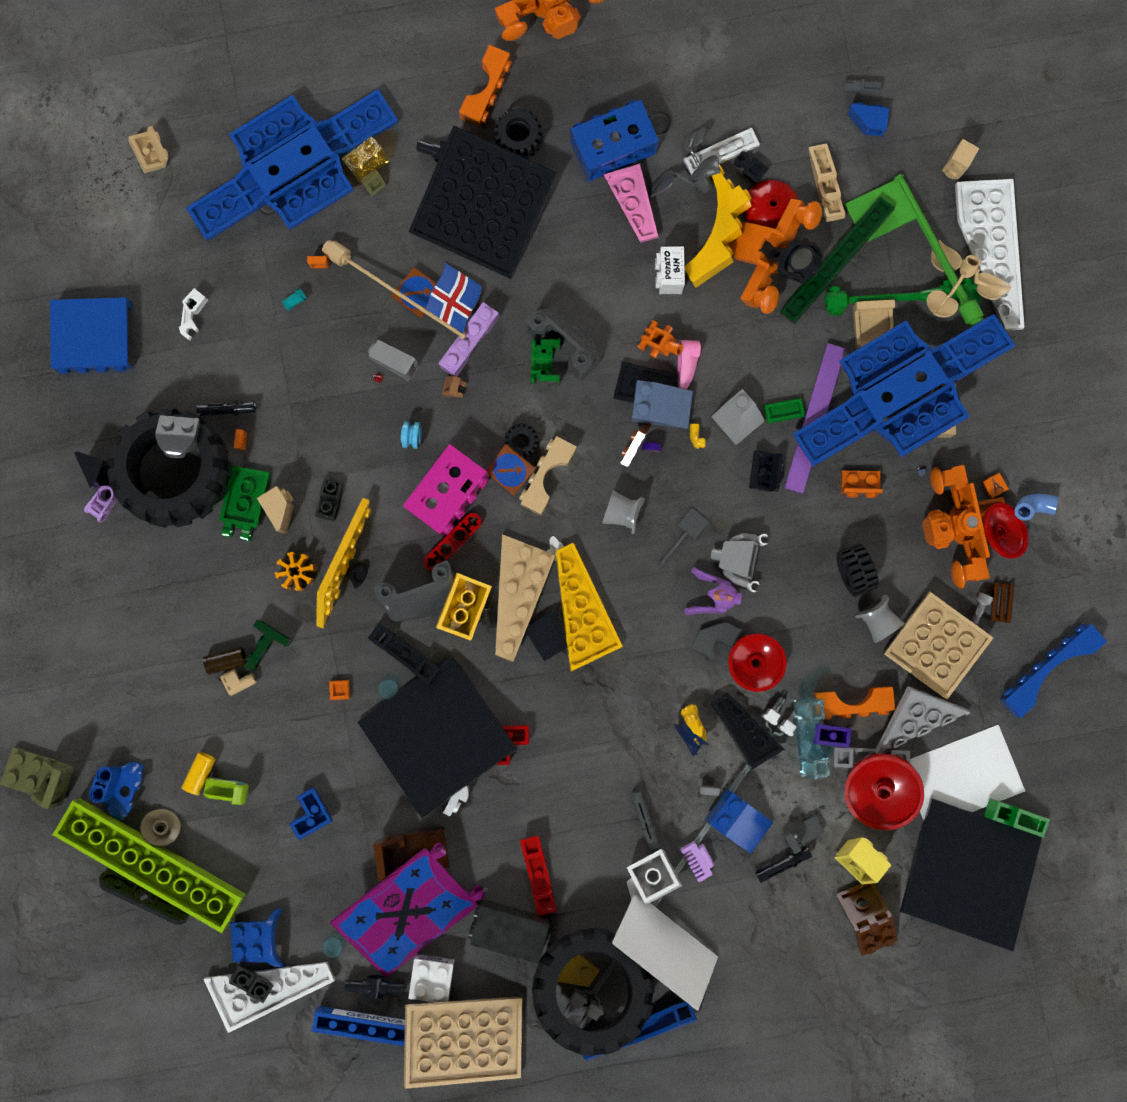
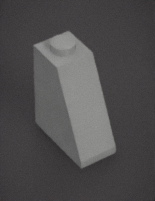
M377 340L376 344L373 343L369 348V358L409 382L419 368V364L414 357L380 340Z

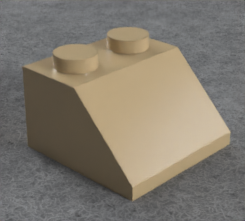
M276 486L257 499L276 531L286 534L294 509L292 504L294 499L288 490L286 491Z

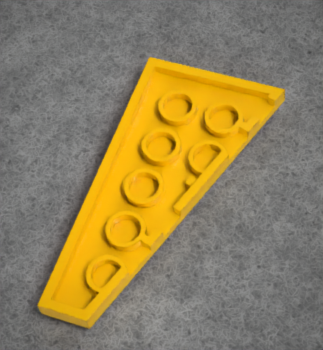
M574 543L555 551L570 672L623 647Z

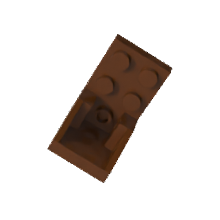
M444 828L378 839L373 844L378 882L383 881L424 848L430 852L437 843H441L446 850V854L437 860L444 868H449Z

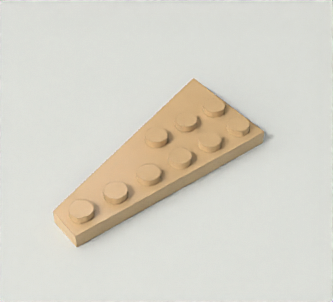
M503 534L495 655L514 662L556 555Z

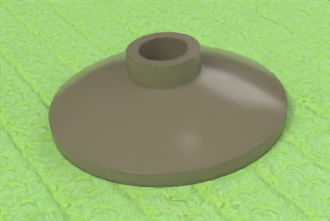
M156 809L149 812L143 818L140 826L143 839L153 846L171 844L177 839L181 829L179 818L173 812L166 809ZM162 828L164 831L159 833L157 829Z

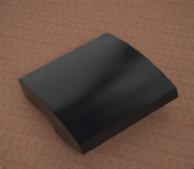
M559 608L540 618L526 629L527 635L544 662L567 648L564 618Z

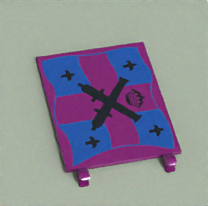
M437 843L430 852L426 848L421 850L330 921V924L385 978L473 911L477 906L476 901L485 897V892L480 885H476L468 894L439 863L437 859L446 854V850L441 843Z

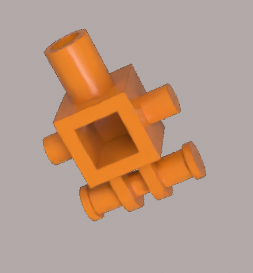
M652 320L649 328L645 329L646 334L640 337L642 340L637 345V348L645 351L648 345L652 349L649 355L653 358H656L659 353L667 357L670 352L677 356L680 355L683 351V345L677 343V340L671 335L673 328L666 325L665 329L662 330L658 328L660 324Z

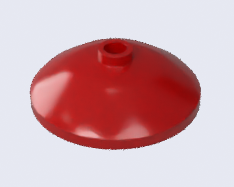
M765 180L754 185L748 191L752 197L750 199L752 207L744 211L743 214L747 223L776 229L791 198L798 200V197L787 184L777 180ZM770 202H775L776 206H771Z
M999 502L991 505L985 512L983 521L985 536L990 546L999 555L1008 559H1015L1022 556L1027 549V527L1023 520L1015 516L1014 507L1007 503Z
M750 634L742 637L734 644L729 653V672L733 680L740 687L748 691L763 692L772 689L781 681L786 671L787 662L783 648L775 639L764 634ZM754 659H757L759 661V664L757 666H753L752 661Z

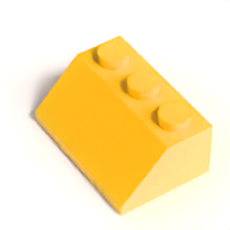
M456 573L436 628L471 641L492 586Z

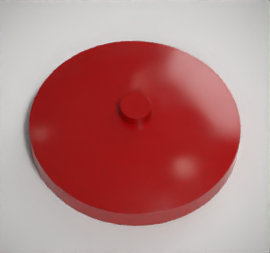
M875 754L860 760L850 770L845 781V800L850 812L858 821L874 829L893 830L907 825L918 815L924 802V786L920 774L912 764L896 755Z

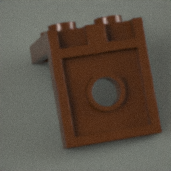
M874 883L859 884L836 894L854 929L857 945L862 956L872 954L877 949L891 946L894 942L898 941L893 917ZM861 901L868 902L865 907L858 906V903Z

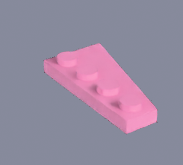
M640 164L603 174L640 243L659 238Z

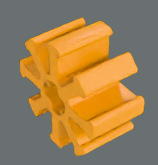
M287 553L290 564H287L283 559H279L277 565L285 567L286 571L275 572V577L282 579L288 576L285 583L281 586L290 590L291 585L295 582V590L303 591L305 588L302 586L301 579L307 581V584L312 585L315 579L305 574L309 571L316 572V565L310 564V566L304 567L307 560H310L309 556L301 554V558L297 562V553ZM293 568H299V570H297L300 571L299 575H292L294 574V572H292Z

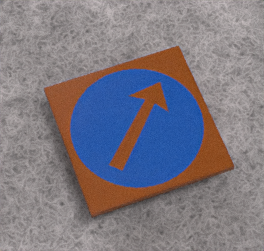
M414 267L396 290L426 309L436 283ZM392 293V298L420 319L424 316V312L395 293Z
M505 444L486 471L491 478L515 496L535 470V467Z

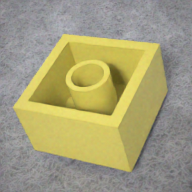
M863 837L847 840L834 856L861 884L878 883L891 866L887 861L888 858L883 853L877 852L873 848L872 842Z

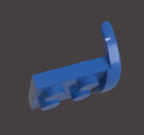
M281 908L274 910L267 921H233L230 923L233 962H268L274 967H285V964L278 958L275 946V930L278 918L282 913Z

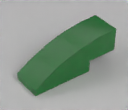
M991 798L984 817L1043 838L1050 821L1048 818Z

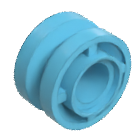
M404 421L401 429L402 448H408L409 445H412L413 449H419L422 440L421 423L415 422L412 426L410 421Z

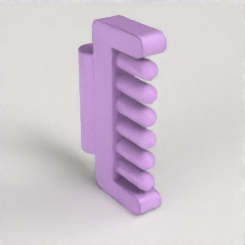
M693 841L680 849L683 856L686 857L688 864L691 865L690 868L693 869L692 872L695 873L694 875L698 882L712 875L710 868L715 864L704 844L697 847Z

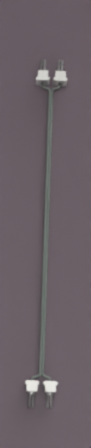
M779 697L775 705L771 709L768 708L765 714L761 715L766 720L765 725L771 736L774 734L781 736L784 733L788 736H793V732L797 727L794 723L801 713V710L795 708L791 716L787 720L784 719L781 725L777 726L782 731L781 733L772 732L771 727L768 725V722L777 725V720L781 716L778 712L786 701L783 697ZM746 764L729 789L733 793L750 770L748 764ZM709 823L705 824L694 840L697 846L711 827ZM684 856L674 870L676 875L679 874L687 862ZM662 897L653 901L651 904L656 907L662 899ZM614 960L592 991L574 989V993L570 998V1005L564 1012L566 1018H569L576 1008L581 1009L587 1003V995L584 993H594V997L597 1002L590 1000V1005L586 1009L587 1014L580 1024L582 1029H586L592 1019L597 1021L599 1016L604 1014L603 1006L600 1005L597 993L617 965Z

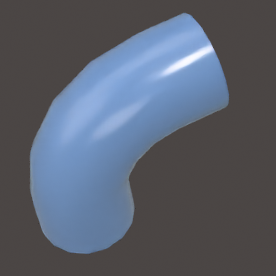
M1029 494L1023 496L1015 506V516L1020 520L1027 521L1034 516V513L1055 515L1059 497L1048 494Z

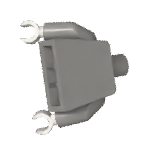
M741 533L731 537L729 541H724L722 549H712L711 559L720 561L719 568L723 569L724 576L733 584L743 588L747 587L751 592H757L752 590L751 585L753 583L759 585V582L752 580L758 547L768 544L763 543L761 537L766 538L768 537L767 534L757 536L756 534Z

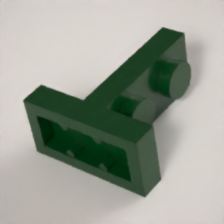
M257 619L253 627L266 635L259 638L256 643L257 649L246 658L245 662L247 664L245 668L255 671L274 641L289 647L293 640L264 621Z

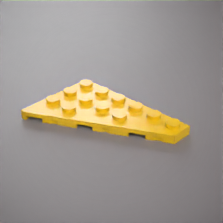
M362 498L317 591V627L324 629L327 619L333 610V603L340 595L341 589L339 588L344 575L347 573L349 561L355 556V546L359 535L363 531L365 519H368L372 509L369 508L370 500Z

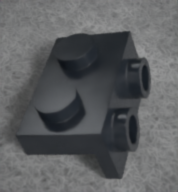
M759 450L753 452L749 489L765 492L779 491L783 454H773Z

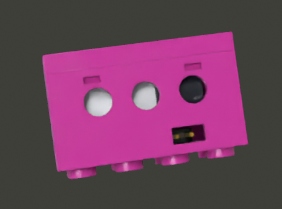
M449 444L404 503L403 507L441 536L448 535L455 527L453 525L455 520H460L465 514V507L468 503L471 505L477 498V491L480 488L484 489L487 485L489 475L487 471Z

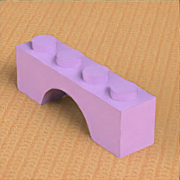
M483 302L465 327L466 337L464 339H460V336L457 337L438 363L440 368L451 376L457 377L467 364L477 344L491 331L499 320V313Z

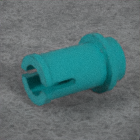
M295 289L293 294L281 301L288 311L300 302H305L304 299L307 297L301 289Z

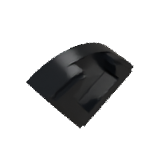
M365 564L347 571L354 589L360 587L366 578L367 570Z

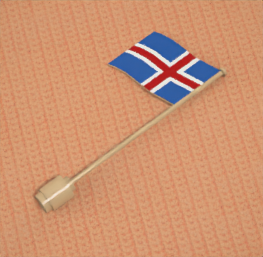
M328 240L324 244L322 253L338 266L351 264L459 335L460 339L466 337L464 330L467 320L479 300L482 287L467 276L445 263L442 276L433 289L425 309L350 260V250L340 243Z

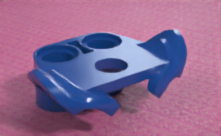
M129 762L122 767H101L98 769L89 791L91 801L103 803L106 806L107 812L112 817L123 821L133 807L132 801L136 790L140 789L143 764ZM124 786H128L130 789V794L127 797H124L121 792Z

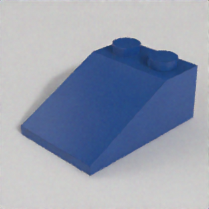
M728 788L705 818L707 823L750 854L773 824L770 819Z

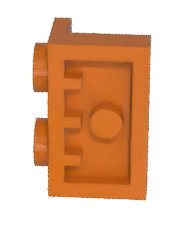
M841 471V494H846V497L856 498L858 494H864L865 498H877V495L882 493L883 489H880V471Z

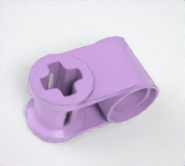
M101 486L85 506L84 512L92 514L97 518L98 522L102 523L109 516L112 508L118 501L115 497L114 488L111 486ZM110 490L111 497L107 500L105 494Z

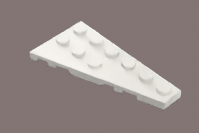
M328 961L254 971L274 985L265 1002L262 1003L246 995L245 991L229 984L232 974L204 978V982L228 1033L336 980Z

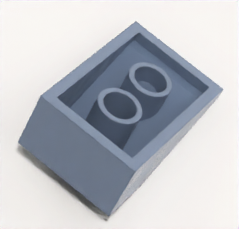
M637 380L631 422L688 429L693 391L655 382Z

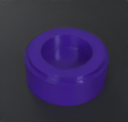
M644 442L642 451L658 453L661 452L662 445L660 443Z

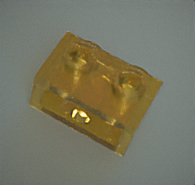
M372 136L342 158L348 170L359 183L374 169L378 170L390 161L383 148Z

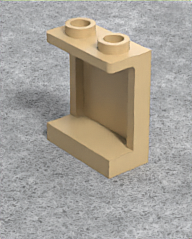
M895 300L856 302L853 305L856 350L894 328L893 309L895 308Z

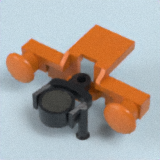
M791 198L776 229L741 221L743 225L741 227L742 235L729 243L728 246L734 254L731 256L732 259L757 265L740 298L746 306L760 307L761 311L765 314L775 310L779 302V291L775 286H770L773 281L770 277L771 274L778 273L783 278L804 284V279L812 278L818 273L821 267V259L823 258L820 248L814 242H810L808 238L802 241L793 239L798 232L800 224H804L808 230L817 227L822 217L820 203L812 201L806 206L803 201ZM765 240L774 247L770 253V261L760 252ZM788 266L793 272H787Z

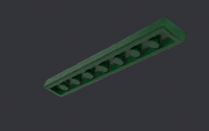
M879 197L823 261L818 273L802 285L782 308L780 313L796 324L893 213L895 207L882 197Z

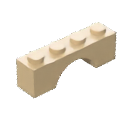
M557 436L555 440L551 439L546 447L549 450L546 457L542 456L537 464L540 467L536 474L533 472L528 481L531 484L528 490L524 489L519 498L522 501L521 506L540 516L550 500L543 486L546 474L556 466H568L577 449V446Z

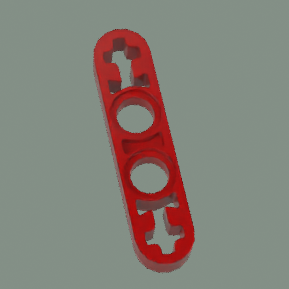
M475 513L468 514L425 557V568L429 571L433 570L434 566L429 567L430 562L428 560L437 557L434 554L436 551L445 558L443 561L439 558L436 564L449 560L481 527L482 520L480 516ZM469 518H478L476 521L478 525L476 527L472 525L469 528L472 531L470 534H468L465 528L461 527L463 524L466 527L470 524ZM458 530H462L465 533V538L462 541H457L454 537L455 532ZM444 544H449L452 548L451 552L447 555L441 552V547Z

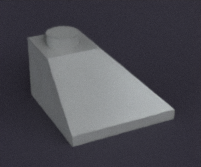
M743 389L711 416L735 445L740 443L765 421L754 401Z

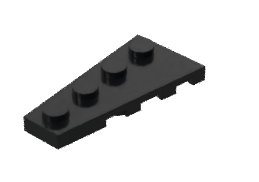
M729 693L710 703L751 770L785 750Z

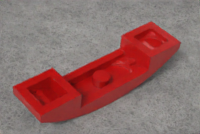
M539 835L521 839L520 844L526 862L537 915L556 912V904Z

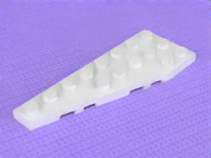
M1013 179L956 182L957 221L971 255L977 256L981 261L978 267L980 269L979 274H992L1012 287L1002 297L991 300L999 322L1005 330L1024 329L1014 181Z

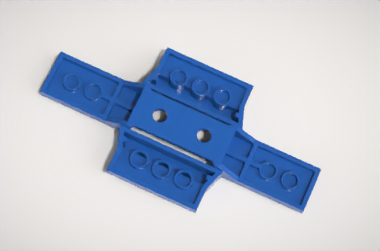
M378 89L332 118L317 122L303 111L294 95H291L229 134L239 150L243 169L232 180L186 207L207 241L265 205L276 212L283 219L288 229L292 230L354 191L344 175L341 158L399 123L398 119ZM304 146H310L312 148V151L309 155H303L301 153V149ZM325 158H330L270 196L271 192ZM271 166L279 167L277 175L269 174Z
M994 314L935 348H931L918 338L908 322L904 321L839 360V364L849 377L853 396L839 407L793 433V437L812 467L873 431L891 443L902 458L970 417L958 398L955 383L1013 349L1015 344ZM923 372L926 374L927 379L924 382H918L915 379V375ZM941 384H945L944 387L933 392L932 394L928 395L927 397L923 398L922 400L918 401L917 403L913 404L912 406L908 407L907 409L903 410L902 412L883 422L884 418L888 417L889 415L893 414L894 412L898 411L899 409L903 408L904 406L908 405L909 403L913 402L914 400L918 399L924 394L930 392L931 390L935 389ZM885 392L891 393L893 396L892 401L888 403L882 401V394Z

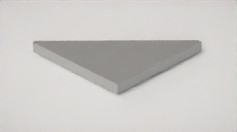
M908 686L874 752L883 754L884 751L890 748L894 749L916 736L925 735L940 725H947L962 715L970 714L971 711Z

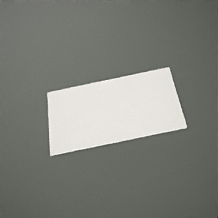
M999 725L910 759V764L916 768L923 781L924 802L920 810L923 820H925L930 799L974 812L987 807L990 798L1002 801L1025 792Z
M635 891L612 944L698 1011L718 956L651 903L645 904L641 895Z

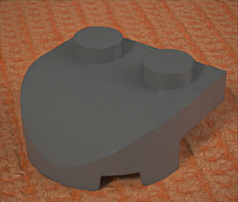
M160 415L155 436L159 448L166 456L170 458H183L186 453L196 449L200 419Z

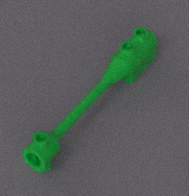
M973 279L962 280L961 285L968 298L976 300L980 305L981 297L977 291L978 284L973 283ZM945 280L938 287L916 293L848 296L846 291H841L840 287L836 286L830 287L829 292H825L824 305L825 310L829 311L830 316H838L844 314V310H846L849 304H855L856 302L879 300H920L927 302V297L932 291H943L948 296L953 287L949 280ZM954 292V294L952 295L951 298H952V299H955V300L958 302V304H959L958 309H959V307H961V305H960L961 302H960V300H959V298H958L956 292Z

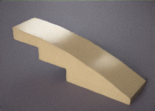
M826 143L809 147L811 166L825 220L829 222L844 219L845 211L840 199L841 192L836 179L837 172L828 145Z

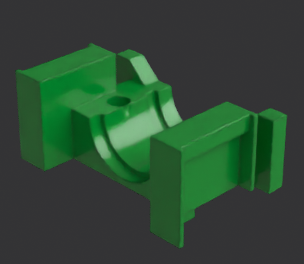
M541 338V345H536V341L532 340L531 384H535V380H540V385L541 382H558L559 386V375H552L553 350H560V339Z

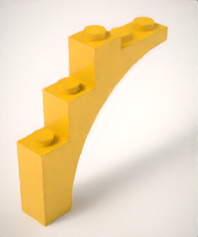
M720 165L721 173L711 176L717 190L718 202L712 233L696 257L684 266V271L695 288L734 262L731 257L734 254L728 244L742 235L741 227L743 225L737 216L752 207L750 203L752 197L746 189L742 190L739 185L735 188L730 179L726 180L723 176L725 172Z

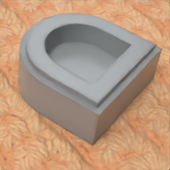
M700 786V794L719 796V786Z

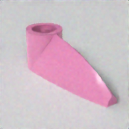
M696 340L679 341V344L683 345V351L678 355L677 388L687 390L693 379L701 351L700 341Z

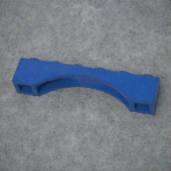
M1081 624L1075 628V633L1071 637L1064 638L1060 642V647L1048 652L1043 662L1036 663L1028 675L1025 674L1017 680V685L1003 692V697L1000 701L1014 717L1022 718L1036 705L1040 686L1053 668L1072 657L1094 654L1107 642L1092 624Z
M685 1001L650 1015L649 1021H646L641 1029V1033L634 1041L620 1049L697 1022L693 1007ZM605 1054L594 1056L583 1055L584 1060L589 1061L600 1056H603Z

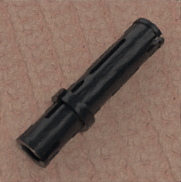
M233 400V402L197 404V414L199 416L224 414L238 416L243 413H256L255 401L238 402V400Z
M808 847L801 848V851L796 854H791L790 852L787 854L788 856L756 871L755 873L760 883L787 869L796 868L801 862L812 858L813 856Z

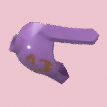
M696 567L692 568L691 572L698 579L719 583V585L707 592V596L714 600L715 608L711 606H692L684 609L685 615L703 613L722 614L735 604H741L742 594L737 593L730 581L710 575Z

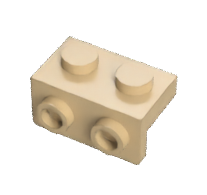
M152 126L148 127L147 132L129 136L128 141L144 173L166 167L167 160L169 159L168 152L162 147L158 132L154 131Z

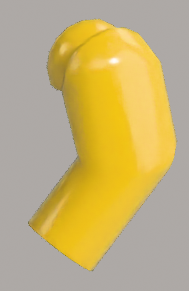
M690 424V440L696 449L704 448L706 446V439L699 438V424Z

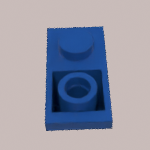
M861 102L851 104L848 115L864 135L883 137L887 131L889 108H884L883 105L868 106Z

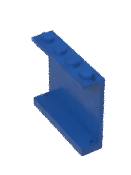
M126 297L50 300L51 368L57 371L58 374H70V371L87 374L90 370H96L97 373H107L108 370L127 372V369H133V366L128 363V309H132V302Z

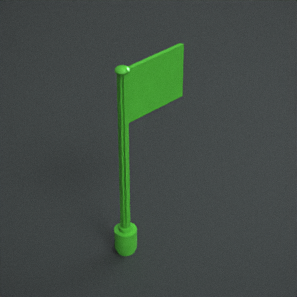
M903 174L897 175L894 181L844 204L854 225L857 224L879 197H882L895 207L893 213L867 242L911 221L917 220L952 287L955 286L958 278L910 191ZM960 283L955 291L961 302V307L958 310L966 325H969L971 328L984 320V314L977 301L968 298Z

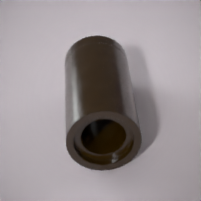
M240 646L204 656L203 664L206 673L210 675L246 665V654L243 647Z

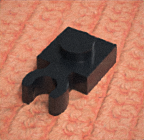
M741 151L740 156L744 161L740 162L735 159L734 165L738 168L743 167L742 174L757 185L769 168L755 157L750 161L748 155Z

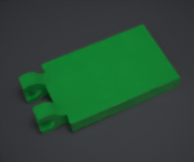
M232 465L231 477L228 480V489L225 493L219 518L220 522H224L221 535L232 538L233 527L242 529L240 539L251 541L252 528L258 529L263 509L257 498L267 492L271 475L269 472Z

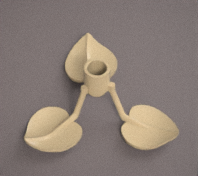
M941 240L938 241L953 270L955 271L960 268L961 276L948 296L939 290L932 291L928 295L927 305L934 315L946 318L957 312L959 304L951 297L963 278H970L974 274V283L978 284L977 291L986 299H998L1011 290L1012 287L992 274H978L980 272L978 267L981 261L977 256L969 255L966 259L962 260L955 250L946 246ZM932 250L931 262L936 269L944 272L935 253Z

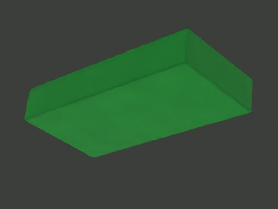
M802 398L764 405L767 424L805 417Z

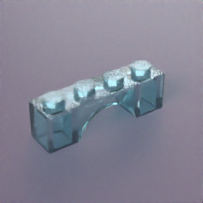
M813 697L794 700V711L797 726L800 776L812 780L829 777V757L822 751L819 744L813 743L815 725L825 719L823 699Z

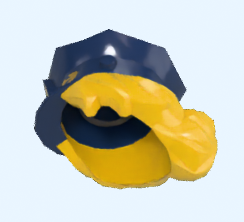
M688 705L681 710L684 722L674 724V727L691 755L695 756L699 753L702 745L709 744L707 743L706 730L698 716L697 706Z

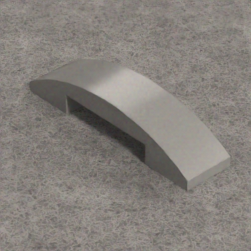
M834 747L833 767L853 768L860 760L877 754L874 752L876 748ZM888 749L883 752V754L899 756L910 763V751Z

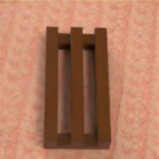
M993 583L992 597L994 599L991 603L990 621L1011 623L1013 584ZM1001 587L999 618H996L998 588ZM1006 588H1008V591H1007V602H1006V613H1005V618H1004V607H1005Z

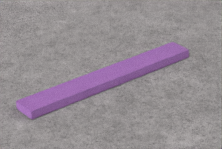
M829 343L826 344L802 428L827 414L841 367L839 360L843 358L845 348ZM798 443L784 489L803 494L811 464Z

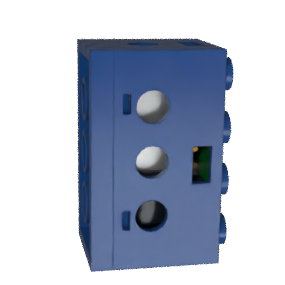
M632 100L622 108H613L605 115H596L590 121L576 123L570 129V143L587 182L657 154L659 139L642 100Z

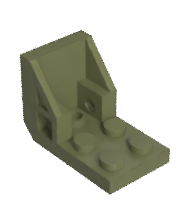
M13 747L0 785L31 794V799L40 807L50 809L62 805L74 767L70 764Z

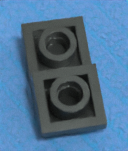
M324 477L315 513L316 517L335 521L343 481Z
M238 964L229 979V984L245 991L246 995L262 1003L265 1002L274 986L264 977L241 964Z

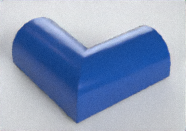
M315 787L297 796L306 813L289 823L298 841L333 821Z

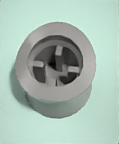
M613 490L602 524L622 525L629 528L630 533L634 534L637 518L645 498L640 497L638 500H631Z
M886 594L855 615L856 618H862L866 622L874 643L883 640L905 624L890 610L888 606L889 597Z

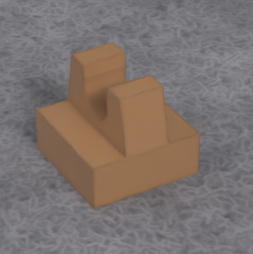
M447 376L441 395L462 398L463 394L458 392V387H465L466 383L460 380L461 378Z

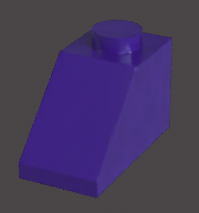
M816 724L813 743L849 748L851 728Z

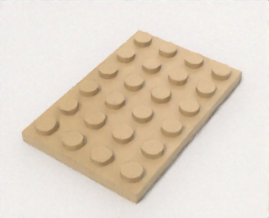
M518 996L405 1005V1089L521 1078L522 998Z

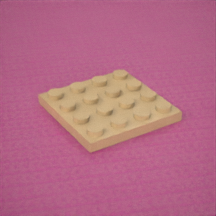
M928 592L883 654L947 700L992 641L993 637L933 593Z

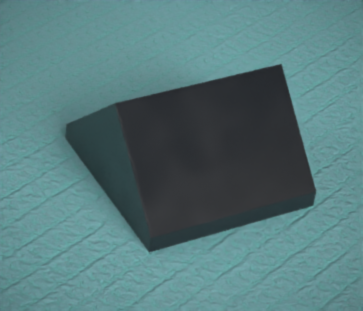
M78 451L74 454L89 487L98 490L101 486H108L107 471L111 468V463Z

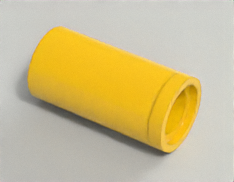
M198 752L181 788L188 793L200 795L216 759L209 754Z

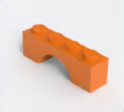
M491 45L488 46L482 59V68L489 76L488 85L482 92L476 95H466L459 111L461 120L480 128L483 122H487L490 114L488 110L490 106H494L497 99L496 92L498 88H502L505 72H509L512 66L510 53Z
M890 686L869 688L865 699L855 705L843 703L833 691L812 693L814 715L820 717V720H830L834 715H839L840 718H851V714L857 713L859 717L871 716L870 712H878V715H888L890 711L895 710L893 687Z

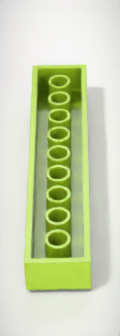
M81 798L72 800L52 834L220 933H223L228 928L247 895L168 848L149 844L143 839L140 832Z

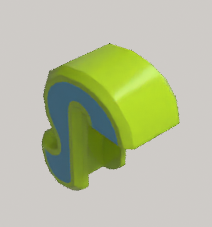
M208 777L205 782L203 795L206 798L232 801V804L243 805L247 802L249 785L241 781Z

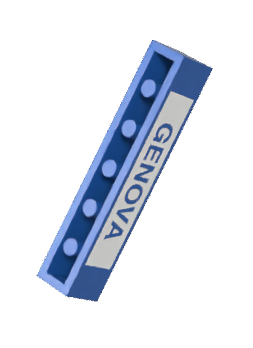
M318 1006L315 1011L312 1032L399 1046L405 1045V1019Z

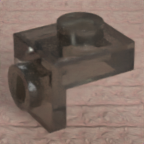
M498 607L488 610L487 608L483 609L484 614L481 615L482 625H487L488 630L497 628Z

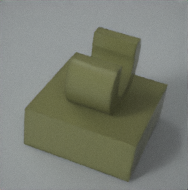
M376 169L370 170L369 174L365 177L362 176L360 180L371 196L386 186Z

